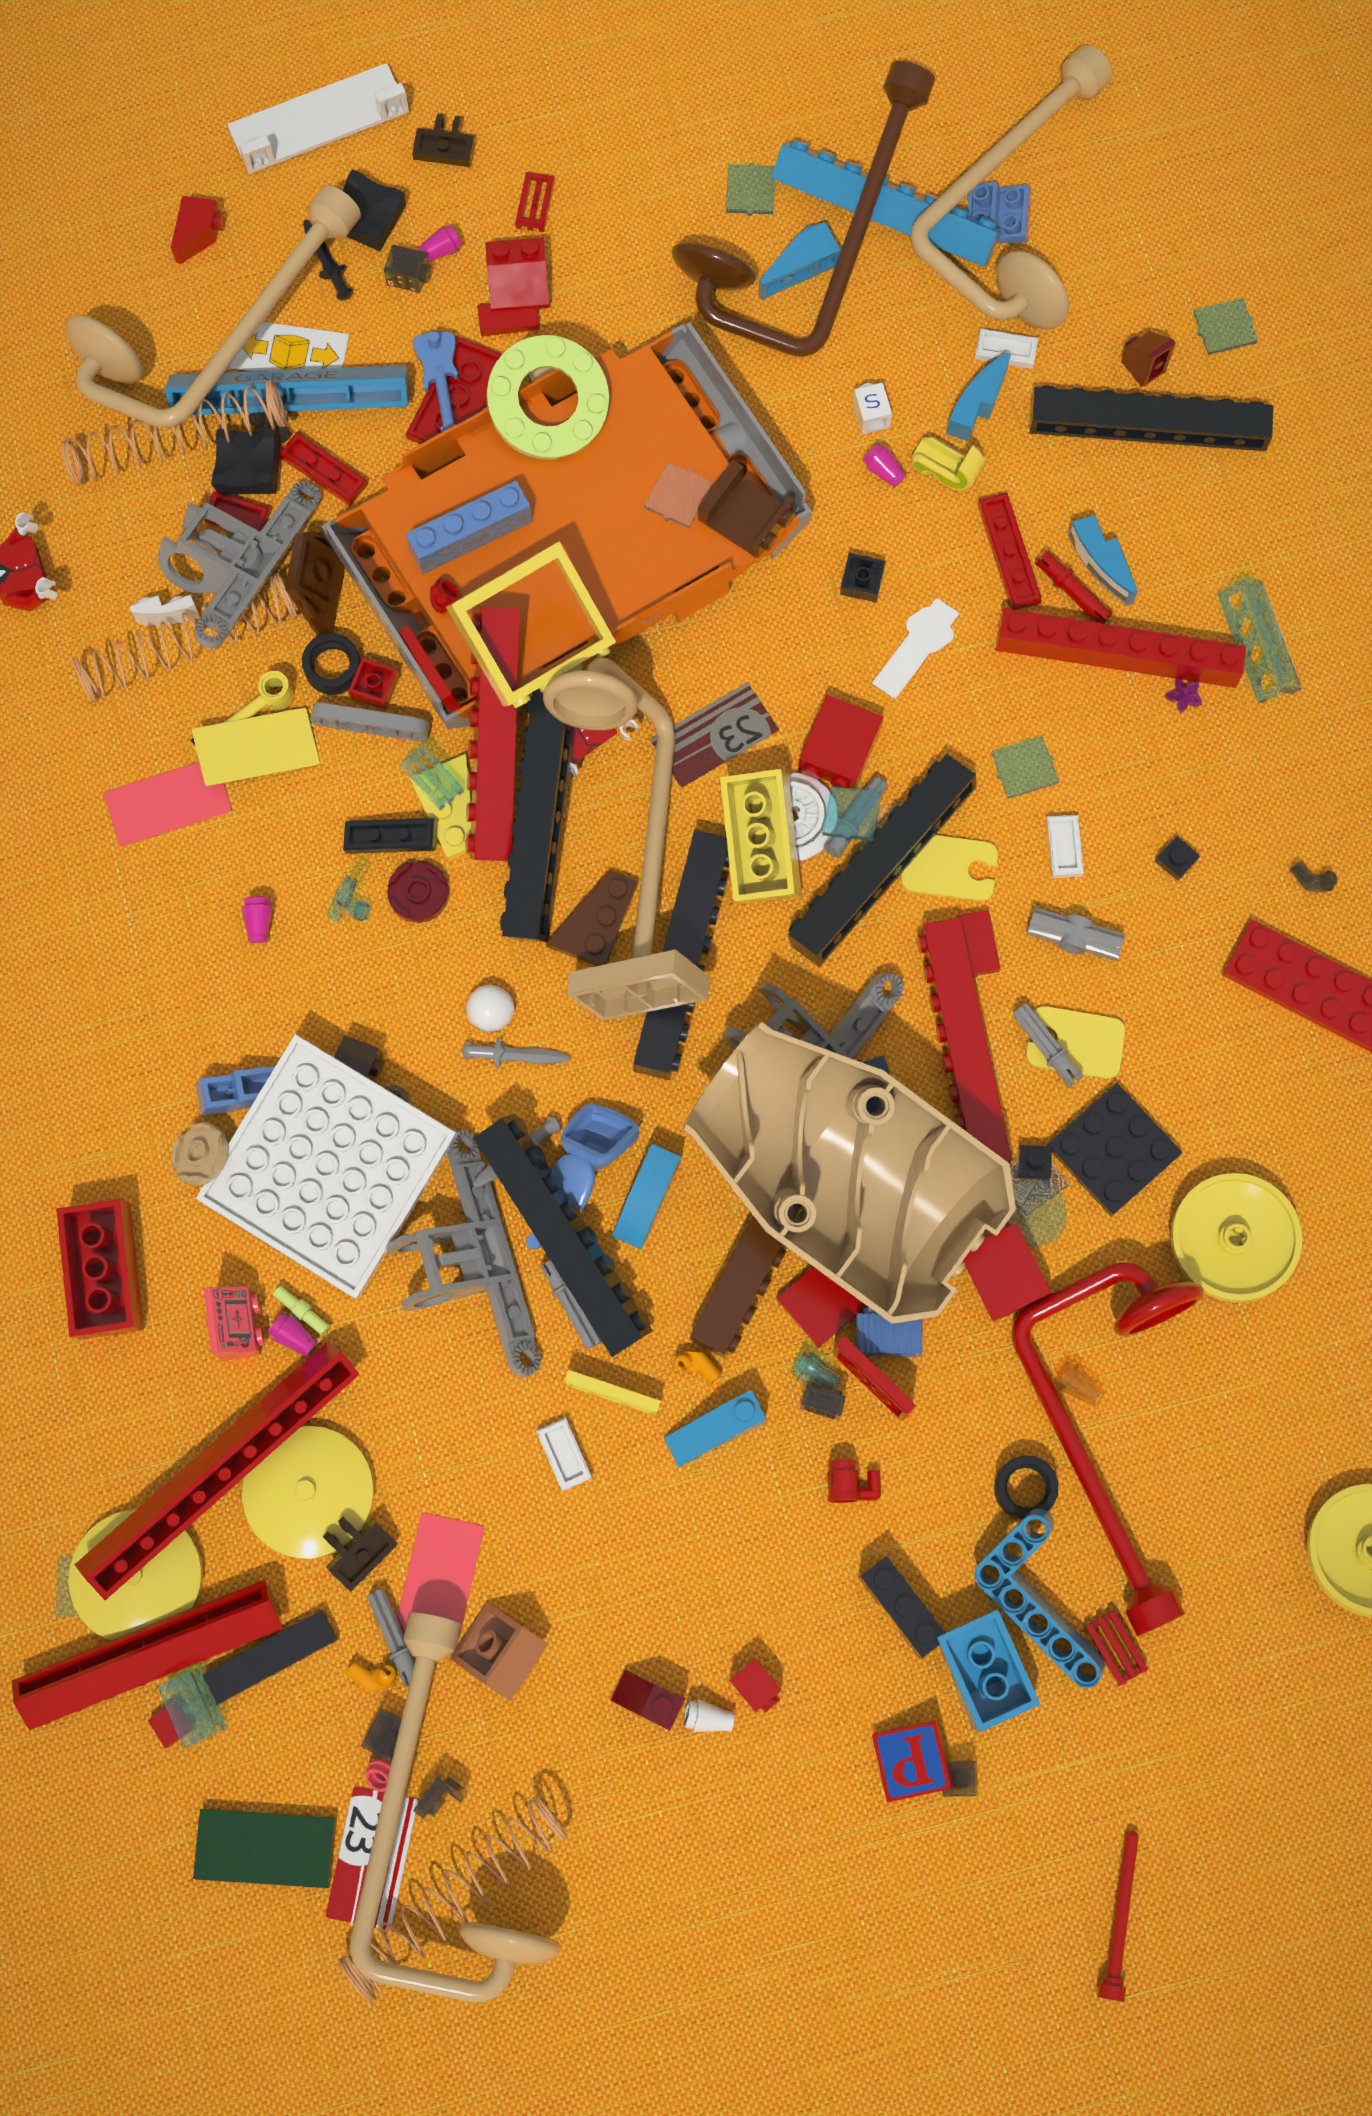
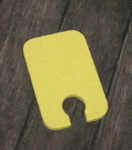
M935 835L902 872L901 885L910 893L985 902L992 897L995 880H974L970 877L968 868L975 862L996 867L998 850L989 842Z
M1041 1006L1034 1011L1045 1027L1055 1032L1056 1041L1063 1050L1067 1049L1069 1051L1067 1055L1084 1076L1109 1080L1119 1073L1125 1038V1026L1119 1019L1048 1006ZM1028 1042L1026 1048L1027 1062L1036 1068L1055 1071L1052 1066H1047L1048 1060L1034 1042Z

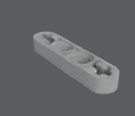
M320 702L313 704L310 718L311 722L323 727L416 742L427 740L430 727L429 722L421 718Z

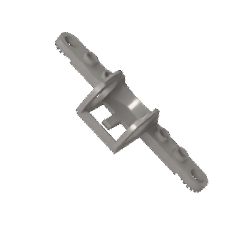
M302 481L301 483L297 482L294 484L261 532L207 502L202 508L190 502L183 520L184 533L178 539V542L176 543L167 537L163 538L158 553V563L164 575L173 584L185 591L192 593H217L201 618L197 621L194 629V637L200 645L207 648H217L227 639L294 542L296 533L301 532L317 509L321 499V491H319L318 487L315 488L314 484L311 485L308 481L307 483ZM300 493L307 494V495H309L312 499H311V501H310V500H307V501H306V499H304V501H303V500H302L303 498H302V497L299 498L300 495H298V494H300ZM203 519H208L217 523L225 531L227 537L211 529H204L199 535L197 528ZM174 553H181L194 559L203 571V579L193 581L180 575L172 566L170 556ZM203 629H214L218 635L216 637L209 635L208 637L207 633L204 634Z
M888 972L878 974L829 1035L795 999L789 998L779 987L763 983L758 988V992L763 994L771 1005L777 1009V1012L766 1024L772 1030L794 1037L787 1029L781 1026L787 1020L804 1033L800 1040L853 1059L886 1018L891 1007L896 1001L900 1000L899 997H902L903 994L901 993L904 991V988H902L903 982H901V978ZM890 980L892 990L885 997L882 995L883 992L881 990L883 988L881 987L884 986L883 983ZM773 997L781 1001L783 1004L780 1005ZM727 1027L723 1031L724 1038L734 1049L747 1035L744 1031L733 1027Z
M460 1130L457 1131L459 1134L449 1148L447 1155L467 1223L422 1229L415 1234L400 1236L386 1245L387 1255L419 1249L430 1290L418 1291L401 1302L404 1311L433 1307L487 1290L508 1366L515 1375L527 1377L537 1372L540 1368L539 1365H541V1356L538 1354L539 1351L534 1341V1330L491 1183L489 1182L480 1187H474L473 1185L475 1179L486 1168L485 1163L482 1161L478 1145L473 1139L474 1135L472 1133L469 1134V1131ZM458 1140L466 1145L467 1154L458 1151L459 1147L457 1148L458 1144H456ZM453 1241L456 1252L434 1256L432 1247ZM460 1265L464 1281L442 1284L438 1268ZM520 1352L528 1357V1368L524 1367L523 1364L521 1365V1361H518L520 1360L518 1357Z

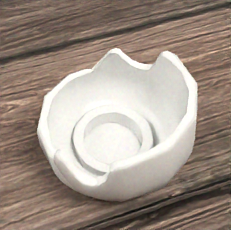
M496 985L478 987L468 996L465 1005L468 1022L483 1032L503 1029L511 1022L515 1011L511 995Z

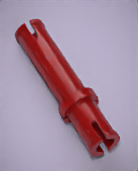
M1049 550L1041 556V560L1038 559L1035 565L1054 581L1053 586L1057 589L1061 588L1096 623L1104 624L1107 621L1106 618L1112 616L1113 612L1103 605L1073 575L1074 571L1070 567L1066 569Z

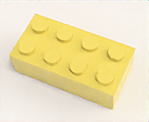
M776 769L720 777L733 902L746 904L802 896L788 772Z

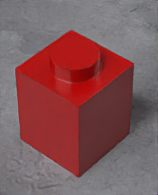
M756 1658L730 1680L731 1684L755 1712L761 1708L766 1713L780 1701L776 1695L781 1691L780 1687Z

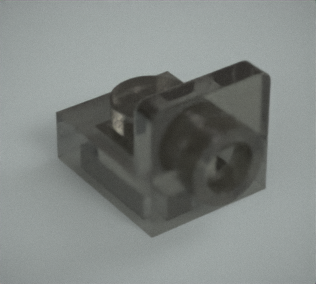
M447 1776L444 1781L437 1777L413 1811L423 1819H426L429 1814L435 1817L446 1802L442 1798L445 1791L462 1803L466 1798L460 1794L464 1787L450 1776Z

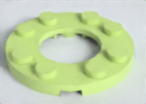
M540 335L517 342L501 355L490 374L486 401L493 426L508 445L532 458L556 460L580 452L595 439L607 416L609 390L600 365L586 349L563 337ZM550 367L562 371L571 378L576 387L578 403L575 412L569 420L557 426H543L534 423L524 414L519 405L518 391L523 379L534 370Z

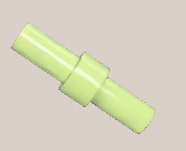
M279 1286L273 1293L275 1298L291 1310L290 1314L299 1322H306L321 1336L330 1328L328 1323L312 1311L313 1307L303 1299L298 1300L284 1287Z

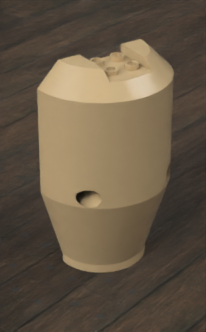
M763 1022L758 1023L745 1036L724 1062L697 1100L682 1128L694 1137L768 1234L891 1324L938 1317L957 1291L955 1287L948 1283L950 1277L955 1279L965 1266L963 1260L970 1250L975 1252L985 1238L982 1235L985 1230L997 1236L1016 1210L1010 1164L884 1070L772 1030ZM877 1096L880 1100L879 1107L875 1112L869 1114L866 1109V1103L871 1097ZM793 1204H801V1213L798 1218L793 1221L790 1220L787 1215L789 1207Z

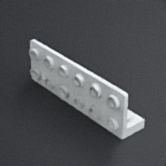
M385 63L228 124V129L248 173L251 174L409 113V108L402 83H396L388 64Z

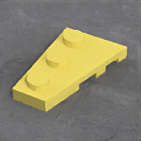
M466 754L410 778L427 818H435L437 821L436 837L448 861L466 854V834H471V822L466 820L467 803H471V793L467 789L468 765Z

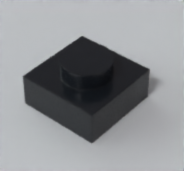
M1176 836L1156 858L1155 862L1179 881L1199 860L1200 855Z
M1019 1145L1018 1179L1050 1181L1052 1147Z

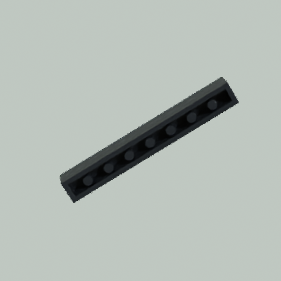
M1053 386L1034 387L1030 407L1029 434L1266 451L1273 433V405L1264 404L1260 401L1242 403L1234 402L1231 399L1215 401L1205 400L1202 397H1191L1189 399L1175 398L1168 394L1148 396L1140 392L1122 394L1111 390L1095 392L1086 391L1082 388L1068 390L1056 389Z
M538 688L532 692L531 700L527 702V711L530 715L528 726L523 734V741L526 747L525 755L521 759L519 766L522 779L521 787L516 793L518 811L517 819L512 824L514 843L513 850L510 851L508 856L510 875L509 881L506 882L504 887L506 908L505 912L501 915L500 927L504 937L548 942L574 727L559 721L546 709L543 702V692L541 693Z
M948 754L940 762H934L922 783H916L911 788L907 800L901 806L897 805L893 808L882 828L878 827L872 832L868 840L869 843L862 851L857 850L851 856L847 868L842 873L838 872L834 875L825 893L822 896H816L809 905V911L802 919L799 917L791 924L788 933L791 947L820 967L977 788L976 774Z
M694 830L662 952L676 949L704 972L705 966L700 965L702 955H708L711 948L713 936H708L710 924L715 926L717 924L720 907L715 905L717 897L724 896L728 879L723 878L725 867L730 868L727 838ZM696 1002L646 1013L633 1062L634 1072L665 1080H671L672 1072H679L682 1054L678 1053L680 1042L686 1043L690 1024H685L688 1012L694 1013Z
M514 1113L502 1117L473 1138L611 1357L651 1333L653 1330L650 1327L649 1317L642 1309L638 1308L632 1298L633 1294L630 1287L621 1281L615 1272L614 1262L607 1254L603 1253L598 1245L595 1232L586 1226L580 1217L579 1207L573 1200L568 1198L563 1190V1183L560 1177L551 1171L545 1162L544 1152L531 1140L525 1122Z

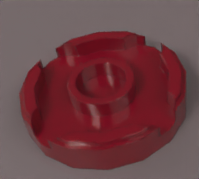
M409 862L396 869L389 879L387 890L389 904L396 915L414 923L431 921L440 915L447 906L450 894L444 874L439 868L428 862Z

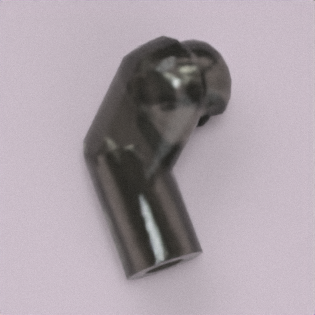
M265 412L249 414L251 426L260 430L271 428ZM272 414L274 427L281 438V442L287 441L292 436L291 431L287 425L283 428L279 427Z
M1302 861L1289 870L1304 889L1309 892L1327 893L1333 890L1338 882L1334 872L1326 871L1323 874H1312Z

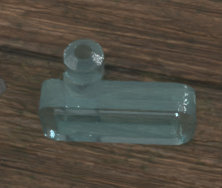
M344 876L335 890L327 918L339 922L340 917L346 912L359 921L368 919L371 906L365 901L351 900L357 884L356 879Z

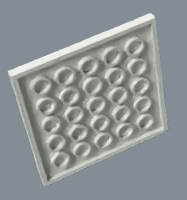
M295 1034L229 1142L228 1157L224 1168L214 1180L203 1185L196 1199L353 1298L359 1299L387 1253L386 1245L395 1240L459 1133Z

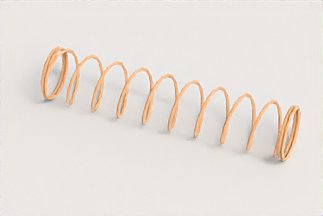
M269 380L265 384L267 408L257 391L250 386L246 387L243 397L245 415L238 402L229 393H224L221 400L222 420L214 406L204 399L199 405V424L193 414L191 418L201 435L205 449H208L202 424L201 409L203 402L209 404L214 411L222 429L225 431L227 442L230 443L224 414L225 396H229L236 404L249 435L252 437L246 400L248 389H251L259 399L272 430L275 429L272 414L278 426L281 428L285 427L287 423L285 410L275 383ZM135 419L132 423L131 442L122 428L113 425L109 433V447L98 433L90 432L87 438V453L75 439L63 440L61 450L70 478L77 486H83L85 481L81 459L74 444L71 442L74 441L84 453L89 463L92 477L97 482V475L90 456L91 435L98 436L103 442L112 459L114 470L119 475L112 447V432L114 428H118L126 437L134 452L136 463L141 469L142 466L136 451L134 438L136 422L142 423L147 429L157 448L160 461L163 462L164 459L158 442L157 427H154L153 435L145 423ZM177 425V431L175 427H171L178 439L182 454L185 456L186 452L181 439L180 427ZM67 447H69L74 457L78 470L79 480L72 468Z
M276 573L271 575L270 583L279 622L272 615L260 595L257 594L256 596L272 620L280 625L282 618L273 580L277 584L291 618H297V613L289 594L285 591V584L280 574ZM252 601L251 605L255 617L257 631L253 628V626L244 614L242 615V617L244 618L248 626L251 628V630L254 633L259 634V621L254 601ZM206 602L204 604V612L209 605ZM185 612L181 615L190 657L167 624L163 621L159 624L168 666L148 637L142 631H138L137 639L146 675L126 646L121 641L116 640L115 650L123 683L101 652L94 649L92 652L93 662L101 693L82 667L78 658H72L73 667L91 703L96 702L91 685L101 698L104 699L105 697L95 652L103 659L120 686L127 689L118 643L123 647L143 678L149 680V672L140 634L148 642L162 665L171 671V661L162 624L185 657L193 662V651L184 615L195 629L196 625L190 616ZM234 627L233 632L235 640L232 638L230 634L228 637L232 642L237 643V631L236 627ZM208 628L211 637H213L212 629ZM208 648V649H209L210 651H212V652H215V649H216V648H213V649H212V648Z
M534 1796L532 1800L528 1801V1810L546 1846L519 1821L507 1818L509 1833L525 1863L499 1839L492 1835H487L486 1845L503 1879L478 1856L470 1852L465 1853L467 1868L480 1894L458 1874L445 1870L444 1881L459 1912L435 1890L425 1887L423 1888V1899L436 1927L419 1911L411 1906L403 1905L401 1907L402 1918L415 1945L397 1928L383 1922L380 1924V1933L392 1960L372 1943L371 1947L389 1963L398 1964L383 1932V1926L385 1925L399 1934L422 1958H425L426 1955L407 1922L404 1913L405 1908L416 1913L444 1941L447 1940L427 1901L426 1890L441 1899L463 1922H468L449 1885L447 1873L455 1876L485 1905H489V1901L470 1867L468 1855L486 1867L505 1887L510 1888V1883L491 1849L489 1838L499 1843L524 1868L531 1870L530 1863L512 1831L510 1821L520 1826L548 1853H552V1848L533 1814L531 1803L534 1804L543 1819L562 1841L568 1839L567 1833L538 1796ZM343 1955L342 1958H339V1964L344 1974L366 2001L372 2003L376 2000L375 1992L369 1982L380 1994H383L379 1984L364 1977L347 1956Z

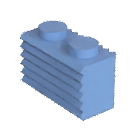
M864 1308L863 1313H857L855 1318V1347L865 1356L920 1357L922 1355V1319L891 1324L871 1308Z

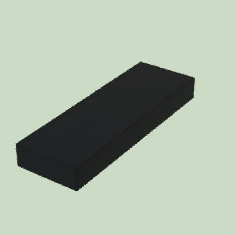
M435 818L345 821L343 851L346 854L435 851L437 821Z

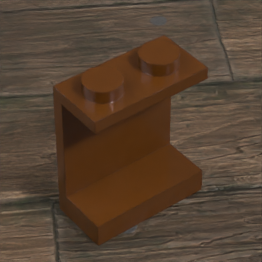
M733 460L698 505V520L756 558H759L764 550L769 552L777 541L778 536L776 534L782 527L786 529L795 516V512H793L794 498L788 496L784 503L780 502L744 479L743 466Z

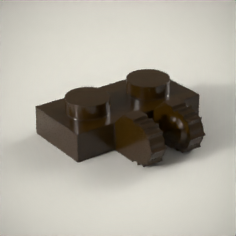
M438 113L434 130L417 128L412 151L413 160L464 167L471 166L475 138L474 135L461 134L463 124L461 116L454 117L452 132L443 131L446 122L445 115Z
M342 1517L338 1521L339 1526L354 1538L346 1547L329 1531L323 1536L339 1553L326 1568L350 1592L398 1545L374 1519L359 1532L345 1517Z

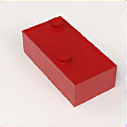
M121 1199L56 1208L69 1337L84 1340L144 1330L130 1203Z

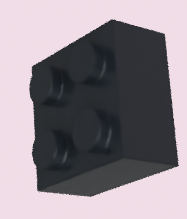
M849 553L840 595L877 603L886 561Z

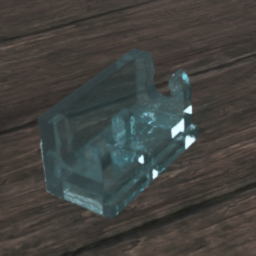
M201 1668L188 1670L157 1686L184 1749L194 1744L197 1745L227 1730L220 1710L202 1675L204 1673Z

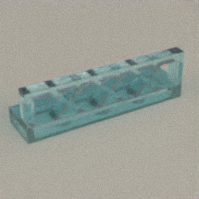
M1246 577L1217 593L1235 643L1246 646L1245 641L1248 642L1244 667L1257 702L1263 703L1282 692L1294 694L1302 690L1262 581ZM1241 591L1243 602L1240 610L1237 611L1232 609L1228 597ZM1245 617L1251 619L1254 625L1250 638L1243 636L1240 630ZM1254 645L1261 646L1264 652L1260 665L1254 664L1250 657ZM1268 672L1272 674L1276 686L1264 692L1261 681L1264 673Z

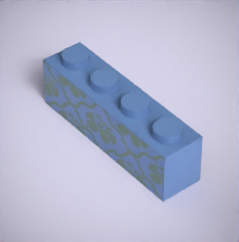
M514 481L405 533L409 551L423 575L531 523V508L517 481Z

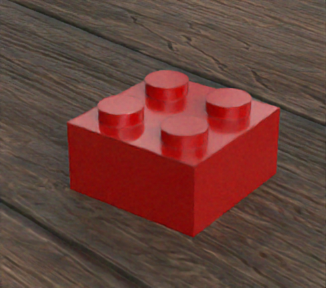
M361 658L348 690L350 698L386 710L400 677L398 669Z

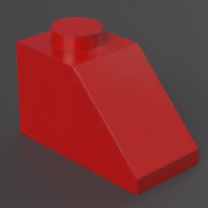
M182 196L171 244V250L176 263H184L216 242L218 231H222L224 227V214L220 213L217 200Z

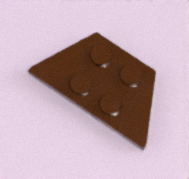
M323 531L301 532L295 535L285 591L289 594L316 635L320 636L332 633L344 565Z

